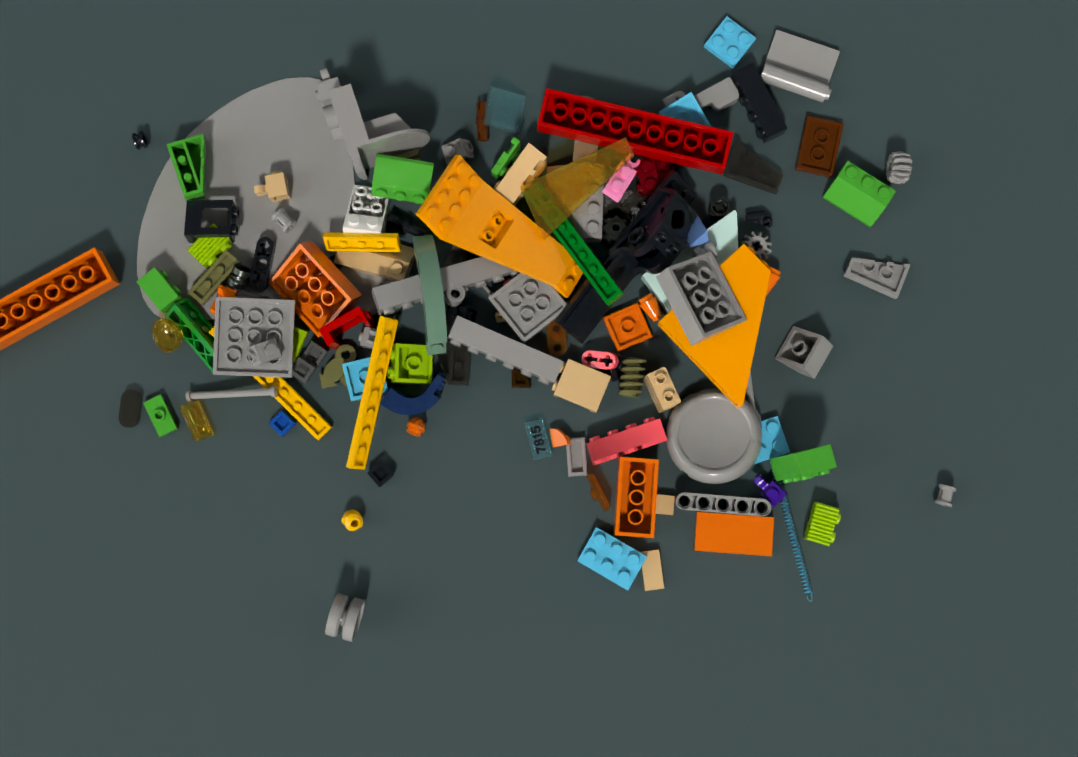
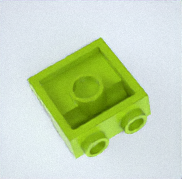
M393 344L390 357L391 367H388L387 377L391 379V383L431 384L433 355H427L426 345Z

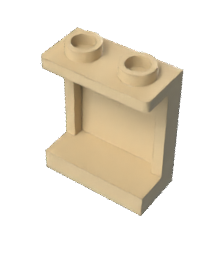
M568 359L567 363L563 362L559 371L562 374L560 380H556L552 387V390L555 391L553 396L560 397L596 413L611 376Z
M666 367L653 371L643 378L658 413L681 403Z

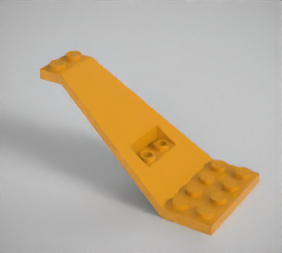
M460 154L453 157L416 212V215L440 240L549 284L563 298H569L583 274L564 246L484 182Z

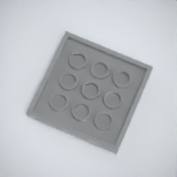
M216 297L213 375L293 378L296 301ZM276 339L282 357L254 367L248 359L247 348L258 343Z

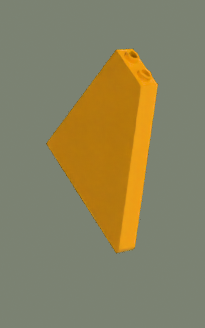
M745 244L737 249L719 267L747 319L746 321L691 346L673 309L658 323V326L737 409L744 404L771 274L769 265L764 260L760 261L753 248L747 247Z

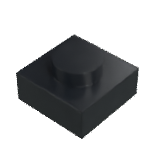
M383 460L367 473L380 488L395 475Z

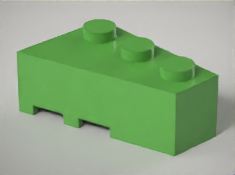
M204 134L166 144L186 203L187 200L205 199L206 139Z

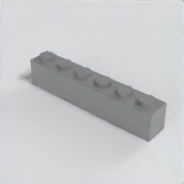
M458 315L455 317L447 339H450L449 343L457 347L464 345L468 347L467 351L476 355L479 352L485 354L486 359L492 362H496V360L501 361L504 367L511 370L515 367L521 370L520 373L527 377L536 376L539 378V382L549 385V382L555 383L564 362Z

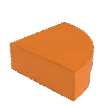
M550 429L553 448L571 444L569 436L565 435L561 429Z

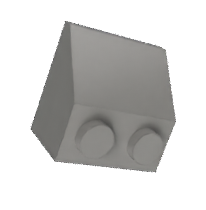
M793 326L775 359L796 372L815 379L833 345L823 335Z

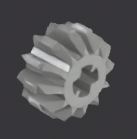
M897 151L889 155L885 173L887 181L901 184L909 180V175H911V169L913 168L910 154Z
M752 231L750 236L746 234L743 237L745 241H741L740 245L745 244L754 250L753 245L756 244L758 248L755 251L757 258L760 261L761 259L766 260L768 258L767 254L772 252L768 248L772 243L766 242L768 239L767 235L762 238V232H758L756 236L755 232Z

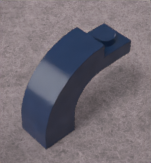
M440 372L426 392L416 396L405 394L393 386L380 404L388 410L402 415H415L425 412L441 399L442 396L436 391L441 392L446 385L444 380L447 376Z

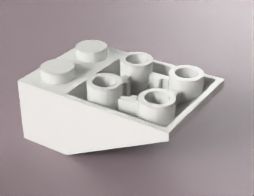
M354 185L343 224V233H385L390 198L372 196V187Z

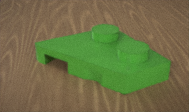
M515 137L511 140L512 146L507 152H503L491 170L492 177L497 181L500 177L503 178L510 164L512 162L515 163L520 155V141Z

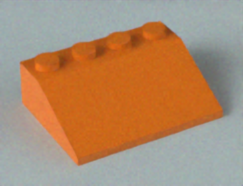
M313 241L300 243L268 282L283 300L296 301V314L318 338L322 336L318 329L346 314L363 296Z

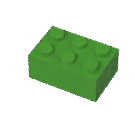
M831 444L770 459L775 480H783L784 484L831 473L830 469L837 467Z

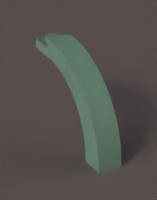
M433 235L413 237L414 255L423 300L427 355L446 353L447 325L436 246Z

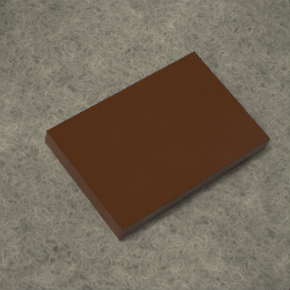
M807 115L795 170L832 178L844 123Z

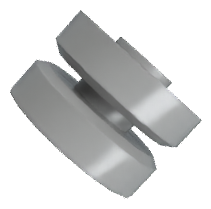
M337 593L328 615L325 635L337 637L342 630V639L353 642L361 624L365 600L355 597L349 605V596Z

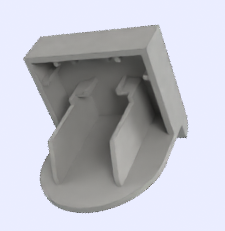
M351 84L328 90L332 104L322 107L328 127L331 130L334 142L344 139L355 172L359 178L368 180L365 170L375 167L376 153L394 156L416 148L420 150L429 142L430 136L426 130L411 129L396 113L363 122Z

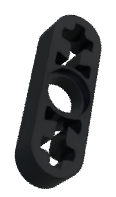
M268 237L260 238L256 244L251 269L252 273L249 279L250 287L256 292L265 291L269 284L276 246ZM266 242L270 245V248H267L265 252L269 257L264 256V248L261 247ZM260 260L267 261V267L263 270L257 267ZM256 272L265 274V276L261 275L260 280L263 282V285H259V288L254 284L255 281L259 280V275Z

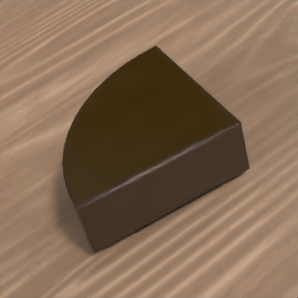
M513 369L512 388H531L528 377L522 375L521 371Z

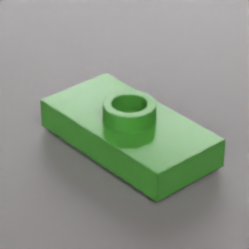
M162 394L143 403L159 437L179 429Z

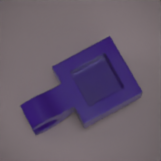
M762 474L753 480L763 489L760 495L769 501L773 508L788 494L775 480L769 483Z

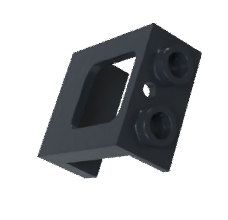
M187 200L184 228L185 238L189 243H194L197 238L229 237L231 242L234 243L235 235H238L236 218H239V207H236L233 200ZM205 208H227V225L225 227L213 228L201 227L202 210Z

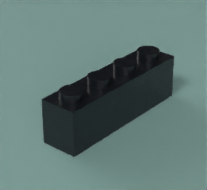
M754 63L734 71L731 76L732 82L739 92L738 99L740 104L745 106L749 121L756 127L757 137L762 139L763 143H766L783 135L787 130V126Z

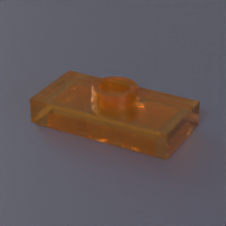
M595 474L587 476L586 478L592 487L589 491L594 501L598 499L603 511L610 509L611 506Z

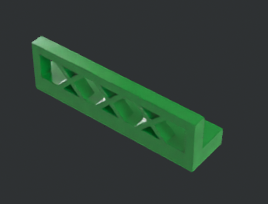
M189 297L175 302L165 317L213 372L211 356L214 353V337L209 333L213 326ZM174 313L179 316V321L174 317ZM187 327L191 330L192 336L187 332ZM199 342L202 343L204 350L199 346Z

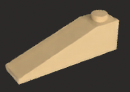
M401 244L400 252L337 251L333 263L395 282L409 277L415 255L414 248Z

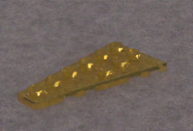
M626 137L520 186L544 240L634 157Z

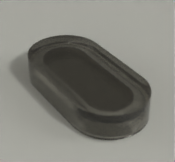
M129 389L121 396L119 422L124 427L133 428L140 421L142 395L140 392Z

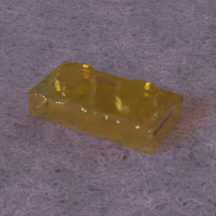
M199 400L184 404L179 408L195 442L215 435Z

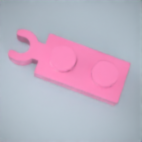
M629 154L624 162H620L602 193L617 203L636 175L637 171L634 169L640 164L639 159L636 163L630 161L632 154Z

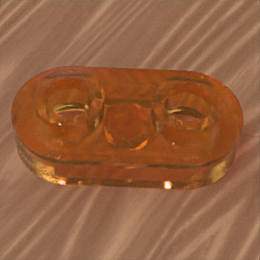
M554 320L546 327L548 351L554 357H561L567 350L566 331ZM553 326H558L560 330L554 332L552 328ZM560 345L561 349L559 351H555L554 346Z

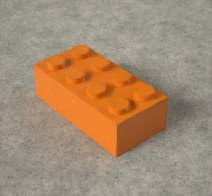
M618 457L613 535L654 538L659 459Z

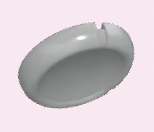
M703 389L685 397L672 411L666 426V445L674 464L680 471L687 473L688 477L702 483L721 484L739 478L753 466L762 446V427L757 413L745 399L744 404L737 409L719 389Z

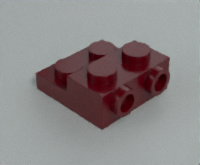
M652 158L639 159L640 164L634 169L637 171L634 177L637 176L636 191L638 195H641L642 200L649 199L671 170L675 171L673 163Z

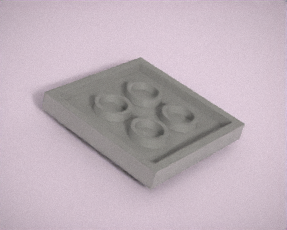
M519 273L488 297L523 343L554 321L567 305L553 286L522 273Z

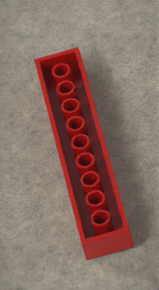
M548 88L545 91L537 123L538 132L720 175L725 170L734 133Z

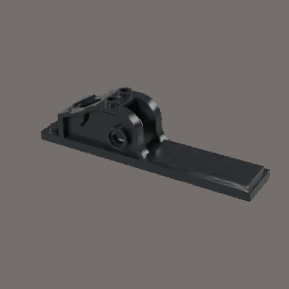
M671 170L600 261L622 292L638 274L644 272L659 274L674 262L685 247L688 233L698 214L690 206L697 194L676 171ZM586 279L556 318L555 322L579 343L583 344L613 304L610 306L606 305L589 280Z

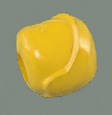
M347 510L342 516L341 521L349 531H356L363 526V518L357 510Z

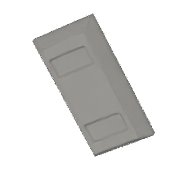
M585 437L570 438L571 444L566 445L568 477L587 476Z

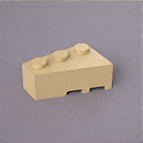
M528 143L515 163L506 171L502 181L499 180L493 189L512 205L516 206L525 192L529 190L547 167V156Z

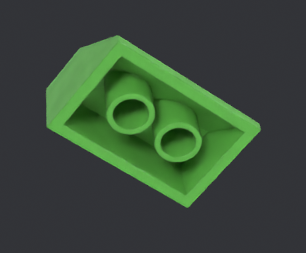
M376 153L371 195L422 204L430 193L434 163Z
M847 161L822 198L868 227H871L887 207L896 191Z

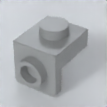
M458 138L441 146L446 164L448 165L455 155L460 154L463 159L474 158L473 146L469 140Z
M276 339L258 343L247 348L248 359L254 367L282 357Z

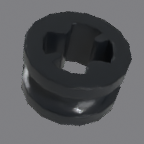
M140 131L139 134L132 133L134 145L138 150L142 146L144 148L148 147L143 131Z

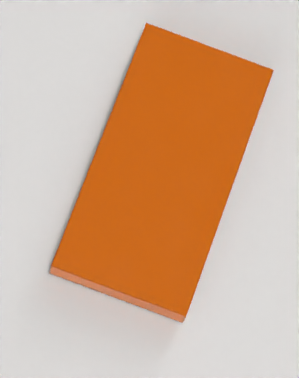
M696 512L694 551L772 556L774 517Z

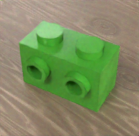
M154 267L136 282L156 307L166 314L175 302L183 299L180 295L182 291L176 284L172 285L168 281L170 277L163 269L160 271Z

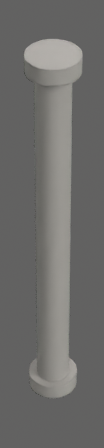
M275 385L271 386V388L198 392L187 390L186 400L190 402L194 399L269 395L277 397L278 388Z

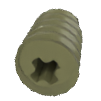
M626 357L627 359L623 360L622 364L627 367L621 368V372L625 373V375L620 376V379L625 382L619 384V387L624 390L618 391V394L624 397L640 398L637 394L643 393V391L638 389V386H642L644 383L640 382L639 379L645 377L640 371L646 370L645 367L641 366V363H646L647 360Z

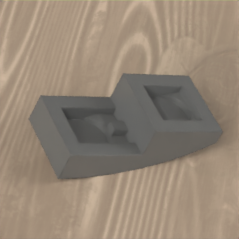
M311 340L303 355L294 364L293 376L303 383H307L329 350L315 340Z

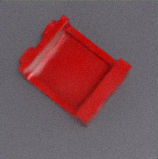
M358 306L318 330L327 346L337 350L341 346L337 338L338 335L361 322H364L370 328H375L373 325L375 320L367 309H362Z

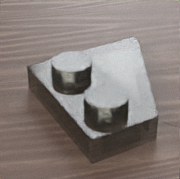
M446 346V353L437 354L441 368L444 370L445 376H447L448 385L469 386L471 352L467 351L468 347Z

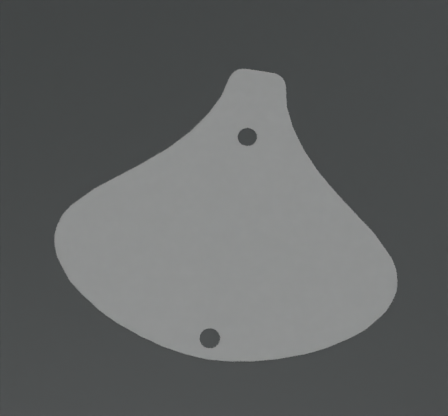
M285 78L253 89L217 110L186 137L190 138L204 134L206 139V198L202 200H233L236 207H239V218H236L238 235H235V242L231 244L232 247L228 252L239 260L242 265L252 269L257 241L262 237H268L275 243L276 248L269 281L300 243L313 241L328 258L336 255L337 251L326 250L323 234L324 232L343 233V224L353 186L355 185L353 164L345 141L342 139L334 142L322 109L324 105L322 101L318 102L315 91L318 89L316 84L323 82V80L316 78ZM170 157L154 186L142 220L138 239L137 277L139 280L154 267L160 271L163 269L170 277L168 281L172 285L176 284L182 291L180 295L183 299L189 297L207 320L215 319V314L210 312V308L218 295V291L204 306L188 293L209 268L204 267L187 251L193 244L189 243L184 236L187 203ZM273 171L284 172L288 179L291 199L272 202L268 198V194L257 197L253 186L266 185L265 176L270 175ZM281 208H284L286 213L297 221L295 227L288 233H285L277 222L271 220L272 216ZM203 209L201 227L208 228L212 223L218 227H225L227 225L228 209ZM266 242L261 247L264 248V256L269 257V255L265 254L266 249L270 248V245ZM260 260L257 264L258 269H265L267 261ZM343 266L340 271L363 295L351 309L353 310L360 306L362 309H367L372 315L376 314V305L373 302L374 299L371 293L372 288L393 281ZM256 272L259 275V280L255 281L254 284L259 288V285H263V282L260 280L261 275L265 276V274ZM247 278V285L243 289L244 291L283 300L270 284H268L267 289L263 292L254 291L249 285L250 278ZM227 281L222 285V286H225V287H226V286L232 287V286H230V285L227 283ZM140 287L143 299L150 310L158 317L169 321L165 317L166 314L156 307ZM232 287L234 290L237 291V294H238L239 291L241 290V289H236V288ZM174 313V317L179 321V316Z

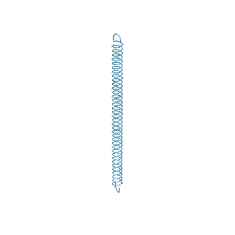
M785 508V509L782 510V511H788V512L791 511V510H786V509H788V508ZM792 530L788 531V532H794V533H792V534L796 535V534H795L796 531H792ZM799 555L795 556V557H801V558H799V559H800V560H803V559H802L803 556H799ZM809 591L804 592V593H811V597H812L813 592H809Z

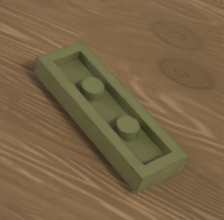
M225 250L188 293L204 306L218 291L219 285H223L229 276L232 275L234 264L242 263Z

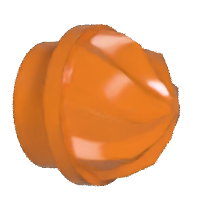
M420 417L412 418L406 425V431L414 436L420 437L425 432V423Z

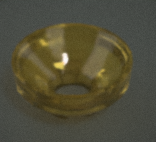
M169 318L158 319L152 327L153 339L162 351L171 353L181 346L183 331L173 320Z

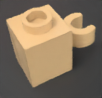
M273 171L270 175L265 176L266 185L253 186L257 197L268 194V198L272 202L291 199L288 179L284 172Z

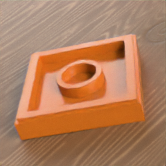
M638 302L603 317L617 352L653 337Z

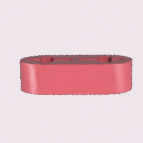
M589 350L584 352L581 358L583 365L597 369L611 370L616 368L619 363L617 355L611 352ZM592 354V357L598 359L597 362L592 361L590 364V361H587V358L591 357ZM610 356V359H613V363H609L608 366V363L602 362V360L609 359Z

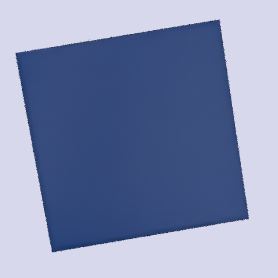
M281 410L268 424L281 437H284L297 423L284 410Z

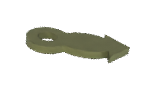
M341 345L336 350L335 359L326 365L323 375L319 373L322 389L338 386L335 382L339 381L344 375L342 364L356 360L357 353L352 346ZM349 351L350 358L343 359L342 352Z

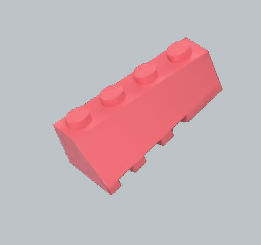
M654 417L643 420L644 424L639 426L636 423L625 426L626 430L621 432L618 429L607 432L608 436L600 438V435L589 438L590 442L586 443L593 466L667 441L660 418L656 420Z

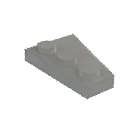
M852 257L843 276L893 299H897L910 264L898 265L894 264V262L882 263L875 262V260Z

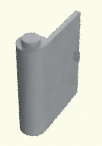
M776 30L760 76L766 84L823 103L824 100L829 99L832 89H829V81L840 51Z

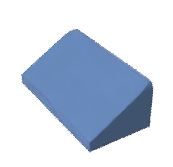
M698 215L687 236L690 248L709 242L707 230Z

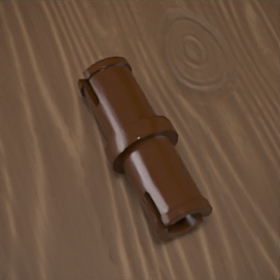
M477 102V119H475L477 141L486 142L489 141L488 125L490 124V119H488V102H480V104Z

